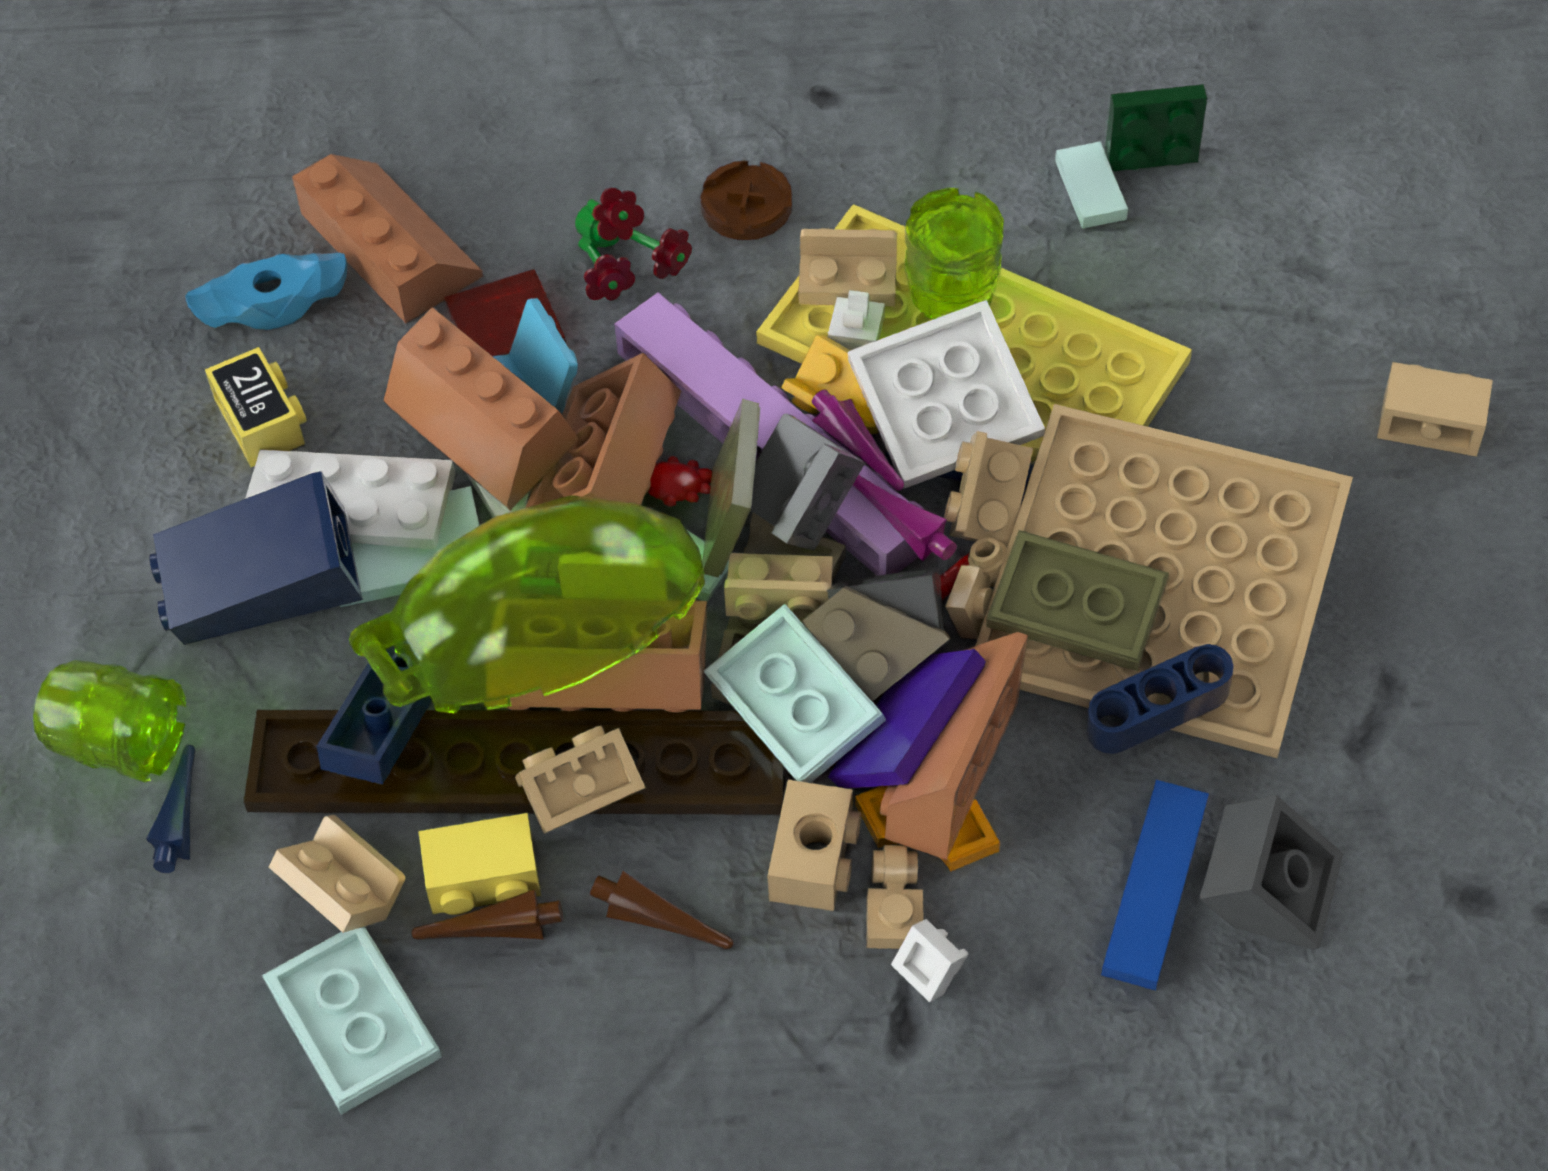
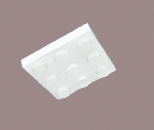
M987 300L848 351L850 366L894 468L904 482V489L955 470L961 442L970 443L971 437L976 431L987 433V438L1022 445L1044 436L1045 427Z

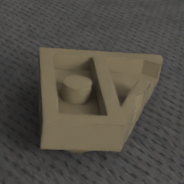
M847 586L843 587L802 621L871 701H874L950 639L946 631L926 625L907 616L902 611L888 605H882Z

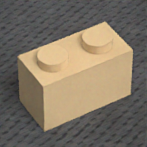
M1392 362L1384 394L1377 438L1477 456L1486 428L1493 380L1474 377L1469 374H1457L1424 368L1419 365Z

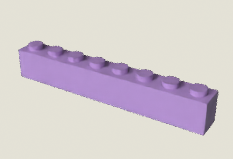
M657 292L614 323L618 354L627 361L644 353L681 390L677 405L721 443H724L741 400L745 399L759 403V407H761L756 460L783 414L794 416L857 457L853 451L841 442L838 443L821 427L812 422V419L815 418L813 415L802 413L790 403L783 390L775 385L770 386L760 378L747 360L736 358L724 348L720 339L709 330L704 331L694 323L681 305L670 303L660 293ZM866 465L863 466L859 473L860 476L892 495L924 509L917 502L905 499L878 472H873ZM852 486L826 532L838 543L846 545V550L877 576L899 573L919 556L883 514Z

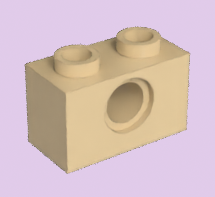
M788 780L768 871L769 901L834 911L838 891L847 892L850 883L852 859L844 858L847 843L857 844L860 831L861 812L853 811L852 789ZM812 842H821L827 845V847L820 850H811L805 846Z

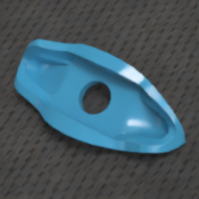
M340 252L327 254L311 253L307 255L278 254L252 263H243L224 276L212 279L206 284L189 291L185 295L186 303L198 319L215 328L232 322L242 323L254 329L262 330L283 327L300 319L315 301L321 298L335 297L339 294L347 277V258L345 254ZM278 278L281 280L280 286L272 292L264 293L254 288L255 284Z

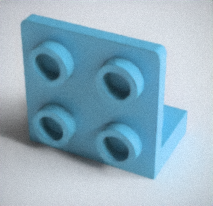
M528 299L510 354L493 357L562 413L573 378L577 374V358L575 353L568 348L557 330L553 318L547 314L539 299Z

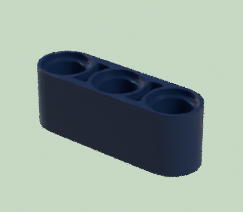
M1205 644L1197 646L1099 691L1089 703L1087 721L1089 742L1095 749L1103 753L1115 754L1123 752L1218 708L1225 703L1229 696L1234 667L1231 656L1225 649L1217 645ZM1201 672H1211L1220 680L1206 683L1199 680L1195 675ZM1159 693L1168 696L1172 702L1165 705H1157L1150 702L1147 697ZM1113 715L1121 718L1125 723L1117 727H1108L1102 724L1099 719L1104 716Z

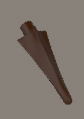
M622 871L617 883L600 875L597 876L593 883L590 896L608 903L607 918L677 933L723 949H731L733 946L731 937L685 913L625 871Z
M534 889L464 915L415 927L412 929L411 935L413 939L417 940L453 937H508L544 940L542 925L563 922V911L560 900L539 903Z

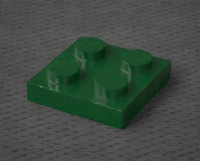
M1204 84L1111 94L1105 154L1112 171L1197 163L1207 105V94Z

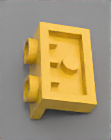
M816 335L796 377L785 379L781 388L794 396L791 402L795 406L811 414H818L819 412L812 404V399L821 390H827L838 401L851 399L870 434H878V428L848 361V351L850 350L825 335Z

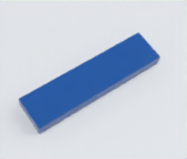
M1156 780L1102 966L1101 976L1156 991L1209 793Z

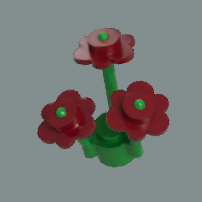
M606 188L601 194V204L594 199H590L587 205L577 214L575 227L582 236L578 246L588 253L594 263V268H590L584 273V280L587 283L585 292L591 300H600L604 297L610 301L616 300L622 291L633 286L636 279L634 273L630 270L631 263L628 258L621 257L616 260L611 254L601 256L597 250L598 247L613 246L620 239H631L652 249V260L655 262L653 274L660 279H664L668 275L676 276L686 265L692 253V246L687 242L689 234L684 229L676 231L673 228H669L662 234L660 241L633 229L643 222L644 211L642 207L635 204L637 201L636 194L630 190L621 192L617 188Z

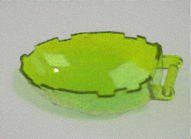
M576 495L562 497L496 516L438 550L409 580L393 610L356 627L350 634L349 644L356 654L366 658L384 684L383 693L393 706H405L429 695L437 712L456 713L462 705L484 702L487 710L512 706L510 701L512 697H519L539 689L543 696H547L589 680L645 649L659 637L657 628L673 615L678 620L683 618L705 585V573L700 550L679 519L641 504ZM394 645L397 656L399 658L402 657L409 668L400 671L386 649Z

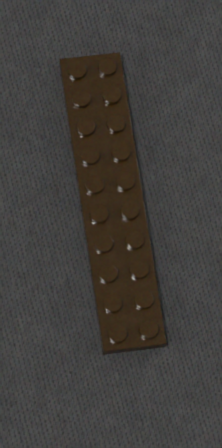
M257 710L243 801L247 812L535 814L523 786L519 787L515 779L519 772L526 769L522 760L551 747L556 756L575 748L572 738L598 726H602L605 734L619 728L646 788L590 814L781 815L784 794V766L737 711H684L673 713L668 711L426 710L382 785L321 769L316 746L339 710Z

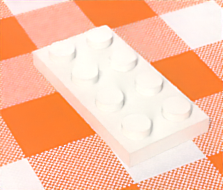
M278 450L259 451L246 498L305 475L322 471L345 507L352 543L436 550L449 491L452 490L456 474L452 460Z

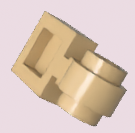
M991 537L982 538L972 545L968 556L970 566L961 565L945 606L960 638L978 639L993 593V589L990 587H995L1001 566L1005 562L1003 559L1007 550L1006 545Z
M884 845L883 850H873L872 883H882L883 889L868 888L867 948L900 949L912 925L924 920L923 890L905 889L906 884H917L918 875L917 851H907V846Z

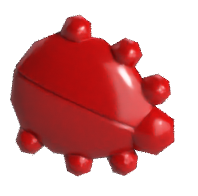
M671 456L667 462L662 461L655 464L650 478L651 486L648 493L662 500L665 505L670 507L675 506L676 501L698 502L699 496L697 494L699 492L710 494L711 485L709 484L712 479V471L709 468H699V463L696 460H689L687 464L680 463L677 457Z

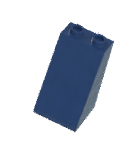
M322 471L305 475L153 534L156 553L150 554L149 560L153 577L158 584H162L164 600L158 601L160 621L164 630H171L183 645L363 600L345 507Z

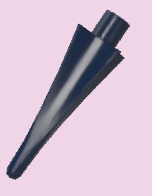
M186 745L184 747L171 787L146 837V840L155 848L153 867L161 873H172L175 870L177 858L190 860V798L196 752L193 745Z

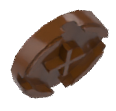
M735 161L716 169L706 178L703 184L701 214L707 225L724 237L735 240H757L769 236L786 224L792 212V190L789 181L782 172L766 163L760 162V166L748 165V161Z

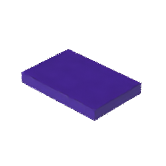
M976 649L928 656L884 692L876 707L882 712L886 721L841 757L828 777L839 788L908 784L983 670L986 663L984 658Z

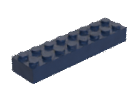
M427 566L316 746L322 770L383 785L489 604L487 580Z

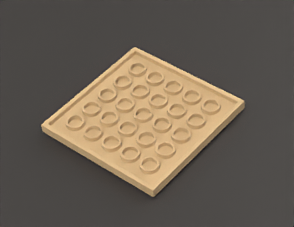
M1054 404L1003 559L1005 562L1001 566L975 646L1010 635V633L986 627V618L1019 530L1168 572V583L1138 671L1027 639L1020 690L1089 708V703L1093 696L1109 686L1197 646L1205 644L1217 645L1228 652L1234 664L1228 698L1218 708L1170 730L1278 758L1353 477ZM1201 672L1195 675L1199 680L1206 683L1220 680L1211 672ZM1156 693L1147 697L1150 702L1157 705H1165L1172 702L1164 694Z

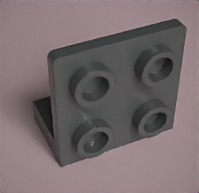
M783 414L755 463L751 511L775 526L771 533L785 543L814 551L861 472L865 462L794 416Z

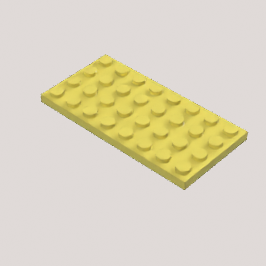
M854 204L835 227V229L843 230L877 229L897 232L895 306H885V317L879 340L987 300L1045 430L1054 404L1148 427L1190 363L1192 349ZM798 276L756 331L757 344L802 364L816 335L828 337L835 305L799 304ZM1043 437L1022 444V446L1033 448L1031 461H1036Z

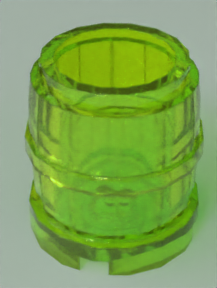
M944 188L929 192L917 200L910 209V217L906 221L905 243L907 245L905 273L913 304L931 320L987 300L990 306L995 297L997 283L1001 275L1002 255L1000 250L1003 243L1004 219L998 206L983 194L975 192L973 198L968 195H959V188Z
M73 660L65 664H59L50 671L42 683L35 701L33 713L34 731L38 740L55 754L74 760L85 767L115 770L126 778L146 783L150 782L147 776L151 773L161 776L168 769L177 754L185 729L184 723L176 721L178 714L177 705L186 707V697L182 686L171 678L155 674L144 676L113 663L104 665L89 661Z

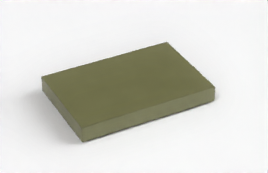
M741 400L712 469L701 573L717 578L719 575H722L751 510L761 409L759 403Z
M1019 530L986 618V627L1010 634L1020 632L1028 635L1030 640L1138 671L1168 583L1169 573Z

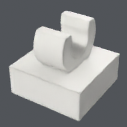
M849 290L848 298L837 297L828 331V338L849 350L879 340L885 317V304L870 302L869 293Z
M925 919L912 925L891 965L922 996L931 1002L944 995L954 975L958 973L968 956V952L965 949L958 950L946 938L948 933L944 929H936Z

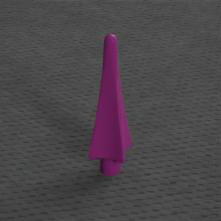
M827 390L819 391L813 397L812 404L820 414L812 419V422L863 459L895 490H902L904 488L903 480L877 446L852 400L838 401Z
M858 475L852 486L883 514L922 561L931 552L935 553L942 560H947L954 554L957 548L956 543L944 535L947 519L898 498Z

